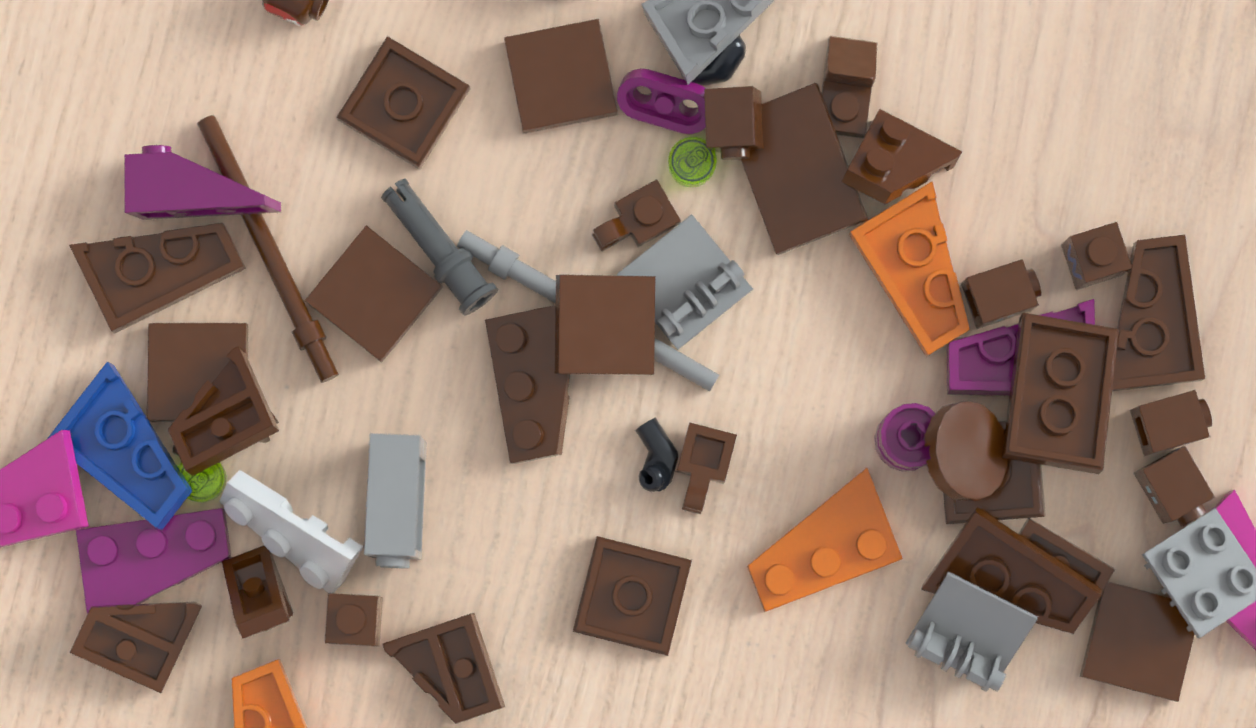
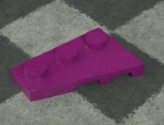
M1094 299L1078 303L1073 308L1056 313L1052 311L1040 316L1095 325ZM1019 324L1009 327L1002 326L949 342L947 346V395L1010 396Z

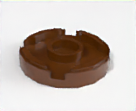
M963 401L943 406L931 418L925 433L924 447L930 446L929 454L931 458L926 460L928 472L938 489L951 499L974 501L991 496L1001 485L1008 465V459L1002 458L1005 433L996 416L984 405Z

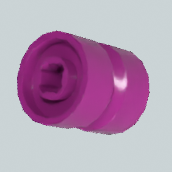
M917 403L903 404L888 413L878 424L874 436L875 449L880 459L890 468L902 472L915 471L927 465L926 460L931 458L929 454L930 446L924 447L925 433L931 418L936 413L929 407Z

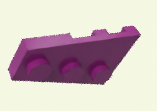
M224 508L174 515L163 530L155 528L147 520L76 530L87 614L91 606L140 604L148 600V598L231 558Z

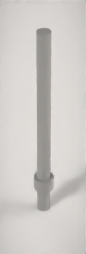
M467 230L464 232L457 244L458 248L468 250L475 258L488 264V271L506 280L509 276L556 303L555 280L518 260L519 254L502 245L499 249ZM655 338V361L710 392L719 374Z

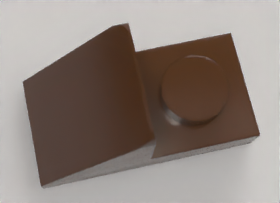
M829 36L821 93L837 135L864 138L866 135L871 90L876 78V42Z
M265 545L222 561L235 624L242 639L290 621L289 618L293 616V610L273 555Z

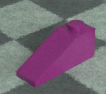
M147 145L142 147V154L124 155L125 213L142 220L281 212V202L172 153L170 146Z

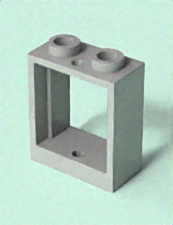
M370 433L364 555L376 558V566L382 568H410V559L421 560L427 443L420 435Z

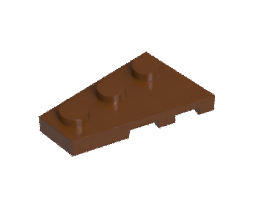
M556 305L485 319L511 464L562 455L570 398L568 395L570 374H555Z
M978 507L967 520L921 588L923 591L935 594L947 573L950 572L1037 616L1038 618L1035 623L1074 634L1102 594L1101 588Z

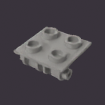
M692 214L617 274V276H656L655 323L677 350L753 290L743 277L745 274L734 260L730 261Z
M1216 508L1142 554L1147 562L1144 566L1146 569L1151 568L1164 587L1161 590L1162 593H1168L1172 599L1169 602L1172 607L1176 605L1189 625L1186 629L1188 632L1193 630L1198 639L1256 601V567Z
M948 572L907 639L906 644L909 648L915 650L916 657L920 658L922 656L938 665L943 662L942 670L947 671L949 667L956 669L954 676L960 678L964 673L967 675L966 679L980 685L982 690L987 691L991 688L998 691L1006 676L1003 672L1038 617Z

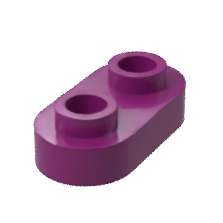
M643 68L630 71L622 79L617 92V102L620 109L628 117L683 134H695L706 128L705 87L694 82L688 85L683 79ZM637 87H647L650 89L651 94H642L638 91ZM691 100L698 105V107L689 108L683 103V101Z

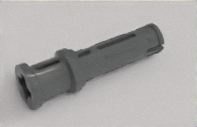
M406 179L396 182L397 192L404 202L392 187H389L383 193L381 199L388 204L435 265L433 271L435 274L434 278L438 283H445L461 303L459 307L461 313L466 316L475 312L494 297L498 292V288L494 283H487L473 265V255L468 250L466 251L464 248L458 249L410 187L409 182Z

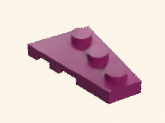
M70 430L59 431L0 469V548L89 527Z

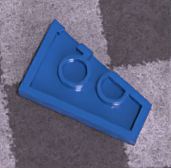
M106 362L48 438L61 430H70L76 463L155 528L163 530L191 494L192 489L115 366Z

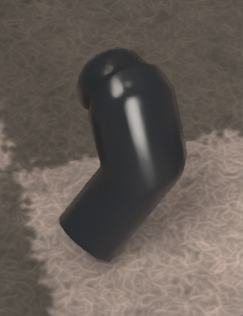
M739 35L692 82L702 86L725 82L732 78L745 58L746 45L741 36Z
M655 417L635 430L649 451L643 470L639 473L640 485L649 492L662 491L672 482L679 458L677 449Z

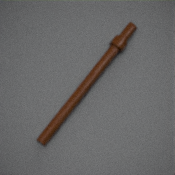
M215 115L200 120L197 124L222 176L249 188ZM262 213L241 214L295 327L292 334L299 349L306 350L321 383L337 377L339 374L323 342L327 337L319 321L312 319Z

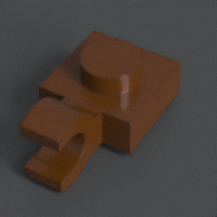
M656 179L615 202L614 207L619 217L611 219L593 229L594 233L592 236L601 252L630 235L637 247H640L680 224L681 220Z
M689 422L677 472L691 475L682 510L701 515L710 481L725 483L737 434Z

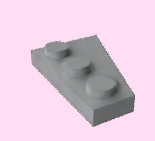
M648 0L642 3V8L651 26L689 85L774 0Z

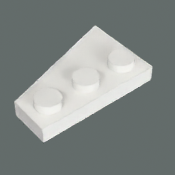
M241 470L227 482L219 502L224 506L225 512L234 522L250 527L262 537L263 544L271 553L278 557H286L299 568L301 576L308 584L317 589L323 588L327 593H334L342 585L363 548L362 545L351 538H348L344 544H341L327 535L328 524L314 515L309 519H301L293 514V509L285 497Z

